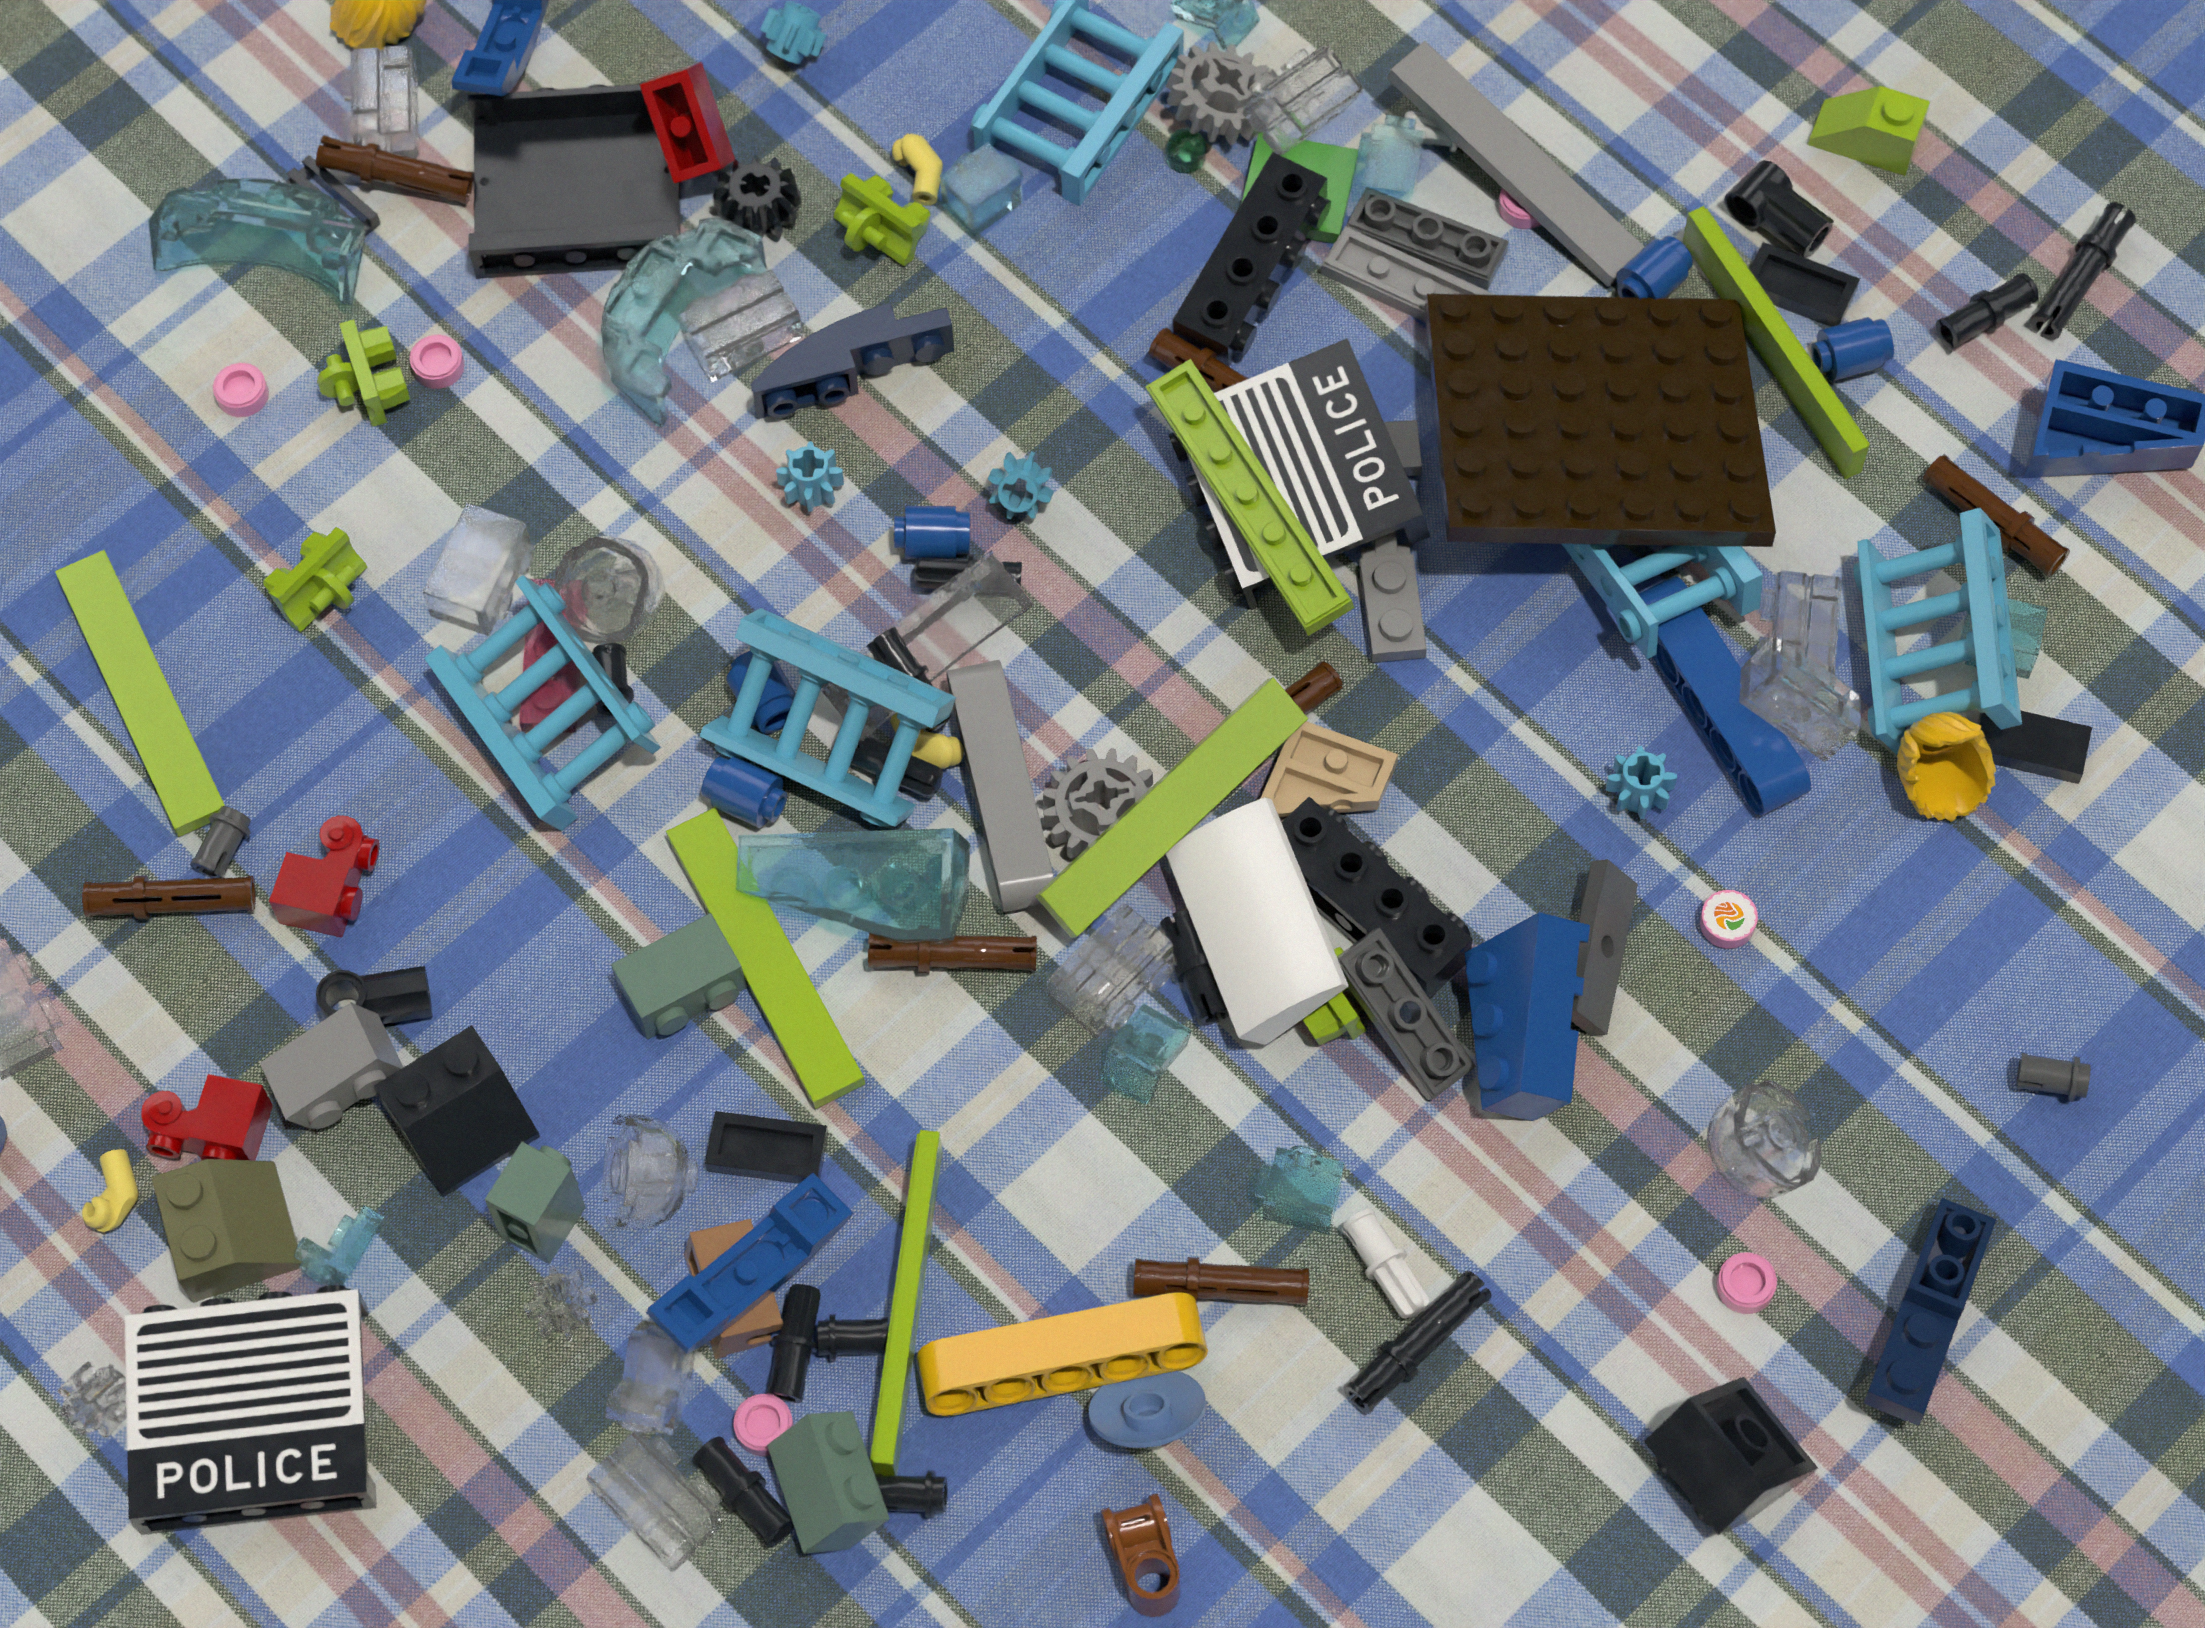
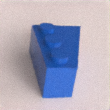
M2056 359L2046 381L2023 478L2192 468L2205 442V394Z
M1538 912L1465 952L1482 1110L1535 1121L1571 1103L1579 1031L1570 1029L1574 996H1583L1584 978L1576 976L1579 944L1588 943L1590 925Z

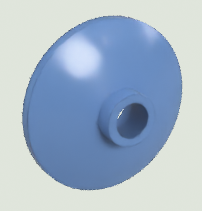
M1180 1371L1103 1385L1093 1395L1089 1404V1418L1094 1431L1110 1443L1130 1448L1155 1447L1176 1441L1191 1432L1200 1423L1206 1411V1399L1201 1385L1194 1378Z

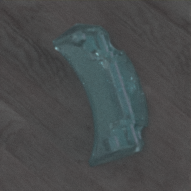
M238 178L217 180V185L207 191H194L182 187L168 192L148 220L155 271L166 272L182 267L209 263L266 265L309 278L333 293L340 300L341 304H353L365 242V226L358 217L349 218L341 213L340 201L325 193L299 184L276 182L270 179Z
M717 216L699 220L697 228L678 234L677 239L667 232L649 243L625 266V271L617 283L613 284L605 302L600 332L603 356L611 382L660 428L663 427L668 419L664 398L672 388L670 377L662 371L670 346L680 329L711 298L741 282L762 277L767 269L762 236Z

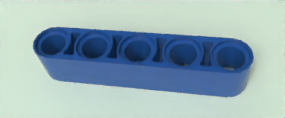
M1673 576L1638 594L1648 606L1688 587L1678 576ZM1701 606L1659 624L1657 654L1653 656V659L1751 809L1756 814L1762 816L1810 792L1811 780L1802 759Z

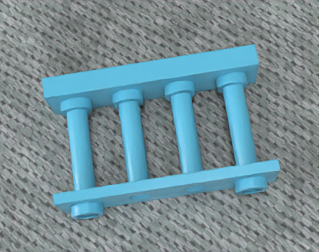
M1057 0L1052 9L1049 22L989 104L983 103L976 111L971 123V130L974 132L975 154L984 159L999 138L1059 168L1058 173L1062 179V198L1080 207L1167 84L1177 58L1180 54L1184 55V30L1166 22L1155 38L1150 36L1144 39L1089 12L1088 0ZM1079 29L1136 57L1137 63L1129 74L1123 73L1119 76L1064 49V47L1076 30ZM1052 65L1111 94V100L1103 111L1096 110L1093 113L1037 84ZM1024 102H1027L1085 131V137L1077 148L1070 147L1067 150L1011 122V120Z
M1981 508L1960 513L1962 534L1956 536L1955 542L1887 560L1868 539L1857 541L1859 562L1854 564L1853 572L1856 585L1863 595L1873 707L1868 709V722L1873 736L1876 739L1882 740L1896 755L1901 745V737L1904 736L1905 727L1911 726L1913 722L1920 721L1922 717L1931 713L1953 712L1958 714L1978 709L1980 713H1986L2001 730L2022 725L2000 529ZM1957 563H1962L1966 567L1967 582L1961 585V590L1892 608L1890 581ZM1967 611L1971 615L1973 631L1967 632L1965 639L1897 656L1895 629ZM1972 660L1976 664L1978 680L1972 682L1971 688L1902 705L1900 678Z
M1562 544L1615 615L1618 628L1624 639L1629 643L1635 642L1646 659L1657 654L1659 624L1720 597L1724 601L1729 600L1741 617L1760 608L1763 574L1741 546L1671 545L1618 568L1605 550L1615 544ZM1690 560L1694 563L1700 562L1710 575V578L1648 606L1633 588L1638 583Z
M522 575L515 583L530 602L526 607L469 655L463 652L458 656L440 644L424 659L538 818L563 831L578 818L567 803V800L572 797L571 789L630 740L652 754L657 752L661 746L650 733V730L655 727L651 717L636 701H633L631 704L628 703L565 618L562 611L567 608V604L559 593L547 582L540 587ZM544 621L559 642L498 694L494 691L489 694L480 682L485 677L483 671L539 623ZM573 660L588 682L527 734L523 731L517 734L509 722L514 716L512 710ZM602 700L618 722L555 774L550 771L546 774L537 761L543 756L541 750Z
M762 608L743 617L735 638L749 644V649L753 653L731 717L727 718L722 715L703 726L700 737L715 743L714 748L725 756L737 757L739 759L747 758L861 811L860 816L872 824L883 827L892 825L895 827L911 816L916 804L896 796L921 729L933 728L950 716L956 697ZM784 660L799 667L798 672L802 675L781 736L779 741L750 727L774 661ZM832 682L847 689V695L851 700L828 763H825L799 751L822 685ZM880 704L897 712V718L900 720L879 780L875 786L847 772L871 707Z

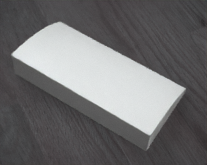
M1264 797L1212 820L1179 840L1165 853L1239 1039L1267 1045L1349 986L1272 799Z

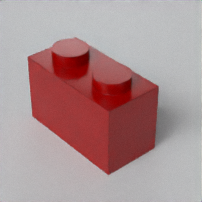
M702 61L655 76L639 84L674 184L722 169L734 161L735 156Z

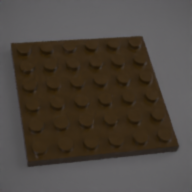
M1427 294L1425 318L1447 542L1773 547L1776 528L1740 304L1736 299H1639L1638 297Z

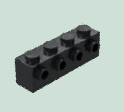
M1275 152L1271 153L1173 318V333L1201 350L1206 347L1217 353L1216 359L1229 367L1238 353L1245 355L1248 352L1257 334L1258 328L1254 326L1262 311L1267 313L1272 311L1282 291V284L1279 282L1287 268L1294 271L1298 267L1307 247V242L1304 239L1311 227L1319 229L1329 213L1332 201L1327 199V177Z
M1308 797L1281 822L1318 912L1354 944L1372 930L1380 928L1429 999L1466 965L1465 952L1472 948L1473 942L1467 925L1452 912L1444 914L1430 902L1428 893L1418 881L1409 876L1403 878L1388 865L1389 862L1385 854L1370 841L1362 843L1348 830L1347 823L1336 810L1329 806L1322 808L1311 797Z

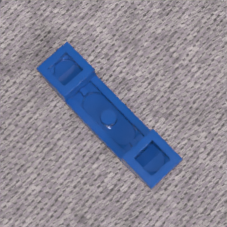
M493 0L494 4L474 50L465 49L451 80L452 89L499 96L510 92L521 78L530 60L549 0Z
M812 1173L772 1206L767 1218L695 1277L688 1274L649 1306L646 1314L688 1354L728 1329L779 1288L852 1217L853 1211Z

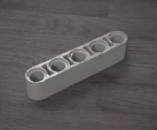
M994 660L947 670L946 676L949 692L956 697L953 710L964 748V756L1002 911L1008 912L1040 905V901L1035 896L1054 879L1001 662L1000 660Z

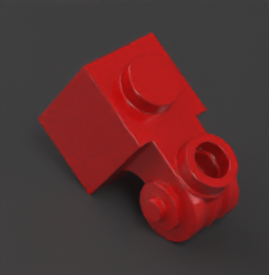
M338 815L328 819L320 828L319 837L326 851V857L316 859L286 852L269 899L279 924L342 938L348 920L354 921L357 918L363 897L362 889L359 888L358 883L363 870L371 872L374 869L379 856L380 843L378 839L364 835L360 824L355 819L349 816Z
M211 1074L207 1075L198 1106L190 1111L185 1109L181 1099L171 1091L153 1093L145 1100L141 1110L143 1124L149 1132L146 1148L150 1152L166 1158H179L181 1150L197 1153L201 1160L256 1161L273 1104L263 1085Z

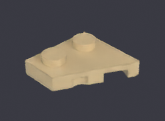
M1306 721L1286 739L1260 799L1264 797L1272 799L1279 817L1289 816L1308 797H1311L1322 808L1329 806L1338 813L1378 810L1397 766L1398 754Z

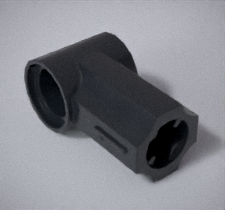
M1759 161L1724 197L1726 208L1736 221L1751 229L1762 226L1802 257L1812 256L1822 246L1825 238L1832 231L1834 220L1796 193L1786 172L1771 161Z
M425 966L362 976L349 970H337L322 978L316 989V999L323 1020L338 1011L332 1007L336 1002L344 998L357 1000L356 1005L377 1013L383 1024L433 1017Z

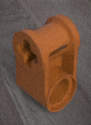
M1158 1493L1149 1495L1147 1503L1113 1512L1109 1507L1101 1509V1519L1114 1561H1117L1128 1600L1132 1607L1141 1615L1148 1617H1161L1171 1612L1177 1605L1180 1597L1179 1565L1172 1547L1170 1529ZM1148 1573L1162 1574L1169 1581L1168 1585L1158 1592L1144 1591L1137 1583L1142 1576Z

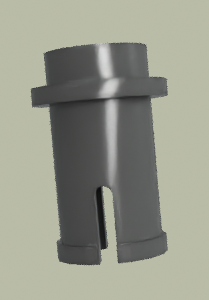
M221 806L218 813H211L209 821L212 825L195 858L190 862L191 867L199 869L198 872L210 878L224 877V872L241 839H248L251 834L248 829L251 820L243 813L227 806Z
M2022 1052L2017 1071L2016 1089H2030L2067 1095V1101L2071 1102L2074 1101L2075 1096L2086 1098L2091 1064L2080 1063V1057L2074 1056L2072 1061L2028 1055Z

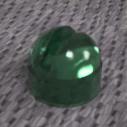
M1190 128L1175 130L1169 136L1166 143L1167 164L1172 170L1182 174L1193 173L1201 169L1206 161V143L1202 135L1198 132L1192 134Z

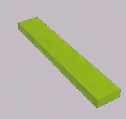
M1702 206L1689 212L1683 243L1722 299H1736L1740 304L1744 332L1844 478L1848 479L1861 473L1870 443L1709 210Z
M1189 359L1145 386L1152 401L1306 634L1310 636L1354 609L1352 599L1192 360Z
M105 550L56 570L55 573L178 837L211 823L209 821L211 813H218L221 806H225Z
M1274 677L1267 679L1035 897L1071 938L1077 937L1305 723L1308 717Z
M714 807L667 830L668 841L708 914H712L740 962L746 984L814 1108L817 1109L865 1085V1078L716 808Z
M920 1130V1133H917L870 1457L874 1474L897 1476L943 1153L940 1132Z

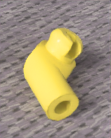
M906 134L903 138L897 139L892 146L893 158L895 161L900 160L899 164L901 166L911 165L916 172L912 199L921 205H933L938 199L943 169L942 160L924 137L918 134Z
M897 713L890 719L895 734L900 723ZM921 729L911 755L932 763L941 769H946L949 766H956L961 762L964 748L961 741L954 736L947 737L944 734L924 732Z
M124 1149L108 1151L99 1158L107 1187L100 1197H93L91 1199L92 1203L85 1202L83 1206L82 1218L85 1224L100 1232L111 1231L119 1227L138 1200V1188L128 1153Z

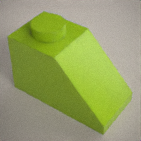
M1877 86L1825 99L1810 135L1808 145L1906 176L1922 134L1930 101L1884 86Z

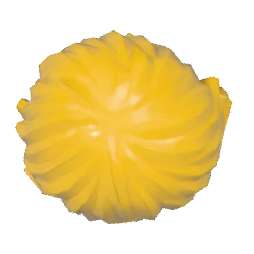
M335 0L334 5L330 7V19L333 21L330 22V30L336 31L337 37L343 38L345 44H350V47L354 49H362L364 51L373 49L381 54L386 42L398 44L399 38L410 35L417 16H423L425 13L424 7L427 1Z
M1953 712L1931 713L1922 717L1920 721L1913 722L1910 729L1904 732L1898 749L1896 765L1908 799L1911 800L1920 816L1925 815L1927 819L1935 817L1937 820L1946 818L1952 822L1957 816H1968L1977 811L1976 807L1980 806V802L1986 803L1987 795L1991 794V788L1996 785L1994 776L1996 767L1991 749L1984 738L1985 735L1980 730L1982 725L1975 724L1966 717Z

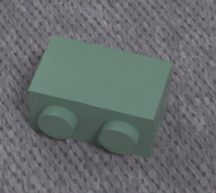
M711 913L611 964L617 987L647 1040L658 1034L669 1035L677 1032L689 1022L690 1017L708 1008L719 1009L727 1006L739 996L740 991L747 988L742 966Z
M521 1142L485 1198L501 1239L548 1264L551 1263L586 1208L578 1187L579 1183L575 1179L570 1167L571 1161L562 1153L546 1145H542L540 1150H537Z
M853 1411L807 1414L767 1445L803 1554L848 1550L890 1520Z

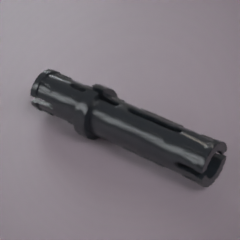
M2116 202L2107 204L2090 234L2082 235L2075 245L2076 255L2070 261L2038 311L2030 319V326L2036 333L2039 332L2049 318L2052 319L2042 337L2050 340H2056L2060 337L2063 328L2098 278L2100 272L2109 269L2117 257L2116 248L2136 222V217L2130 209L2127 210L2117 224L2114 222L2124 205Z
M1464 1271L1460 1278L1394 1341L1385 1340L1377 1348L1378 1356L1354 1379L1344 1385L1343 1389L1347 1396H1351L1353 1393L1356 1394L1350 1401L1362 1412L1370 1414L1402 1381L1410 1382L1418 1375L1417 1367L1480 1306L1491 1299L1492 1295L1488 1288L1479 1291L1485 1283L1473 1272Z

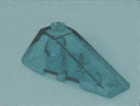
M954 828L738 835L736 890L898 942L954 940L969 898L970 843Z

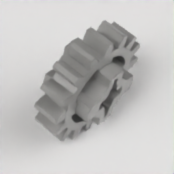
M1209 42L1206 52H1203L1198 46L1194 45L1191 46L1188 56L1179 55L1166 84V88L1170 90L1167 104L1179 106L1175 115L1177 121L1189 119L1193 122L1190 128L1192 134L1204 129L1208 131V140L1214 143L1218 134L1225 135L1228 143L1232 145L1235 144L1239 134L1248 141H1251L1257 130L1265 131L1278 103V98L1273 96L1277 88V82L1265 80L1269 71L1267 65L1255 67L1251 64L1254 58L1253 53L1249 52L1240 57L1236 55V46L1230 44L1226 52L1219 50L1215 42ZM1192 80L1195 82L1194 88L1192 87Z
M1093 748L1087 749V762L1080 764L1075 758L1070 756L1066 758L1067 774L1055 770L1051 773V786L1053 788L1044 789L1043 803L1044 806L1048 807L1043 810L1045 827H1053L1051 837L1054 845L1068 841L1067 855L1069 858L1074 859L1081 851H1084L1153 785V772L1151 769H1146L1139 773L1136 772L1137 757L1131 755L1124 763L1117 761L1116 749L1110 748L1106 759H1098ZM1083 784L1079 791L1073 792L1075 789H1077L1080 785ZM1098 804H1105L1107 810H1100Z

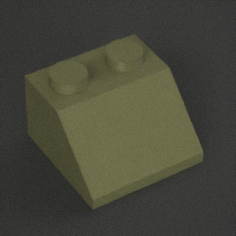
M205 1159L151 1177L178 1281L192 1303L304 1267L274 1161Z

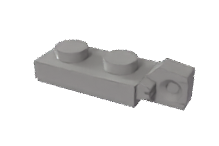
M1396 531L1372 540V547L1361 548L1359 572L1372 663L1426 658L1427 648L1414 556L1410 552L1409 543L1397 544Z

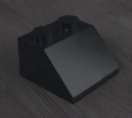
M472 1025L374 1085L385 1111L443 1198L514 1154L521 1142L530 1144L540 1137L539 1132L503 1070Z
M1744 1376L1688 1398L1644 1441L1655 1455V1461L1660 1470L1666 1476L1675 1480L1691 1500L1696 1515L1705 1524L1711 1526L1718 1535L1747 1523L1818 1469L1816 1464Z

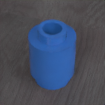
M1664 236L1661 240H1652L1617 272L1616 280L1619 296L1638 297L1639 299L1666 298L1688 278V270L1693 266V259L1689 250L1682 242L1672 236Z
M1865 317L1819 330L1817 342L1811 345V355L1819 371L1826 373L1830 380L1835 381L1881 368L1884 361L1893 358L1894 343L1890 329L1883 319L1872 320L1870 317Z
M905 506L904 516H894V548H904L905 559H918L921 557L956 559V554H969L970 513L969 511H956V506Z
M751 651L738 656L731 663V670L726 676V682L736 699L753 656ZM777 661L773 663L751 724L758 726L764 734L774 733L783 729L796 694Z
M721 756L717 757L709 767L701 788L702 796L710 799L712 807L758 828L763 827L768 820L775 822L781 815L787 801V792L782 790L783 779L737 757H732L729 760Z

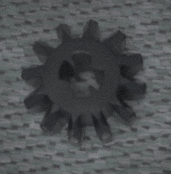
M754 154L751 164L747 165L734 159L732 172H719L718 188L714 189L713 194L714 208L718 211L719 222L723 229L733 228V234L737 237L738 241L749 234H753L754 240L760 245L764 238L763 234L771 233L780 239L783 233L782 226H795L797 219L796 210L800 209L802 203L801 193L797 189L796 177L792 170L781 169V163L778 162L776 157L766 164H762L760 158Z

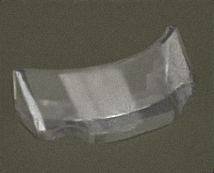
M991 550L961 573L959 572L932 592L885 631L896 627L906 646L921 666L927 665L929 668L928 673L925 675L932 682L990 636L1029 610L1034 604L1002 561ZM866 646L859 651V653L876 660ZM832 682L823 684L821 688L822 693L844 719L851 700L847 695L848 690ZM880 704L872 706L860 740L864 741L896 712Z

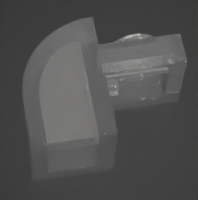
M642 1320L629 1334L623 1378L608 1395L605 1418L616 1420V1425H621L629 1431L639 1433L656 1432L672 1436L683 1413L691 1382L696 1350L686 1354L655 1322Z

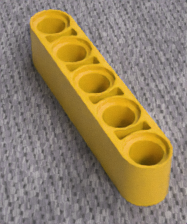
M1176 1292L938 1339L922 1346L917 1353V1362L928 1411L934 1415L953 1416L1187 1369L1202 1362L1207 1357L1208 1348L1195 1298L1188 1293Z

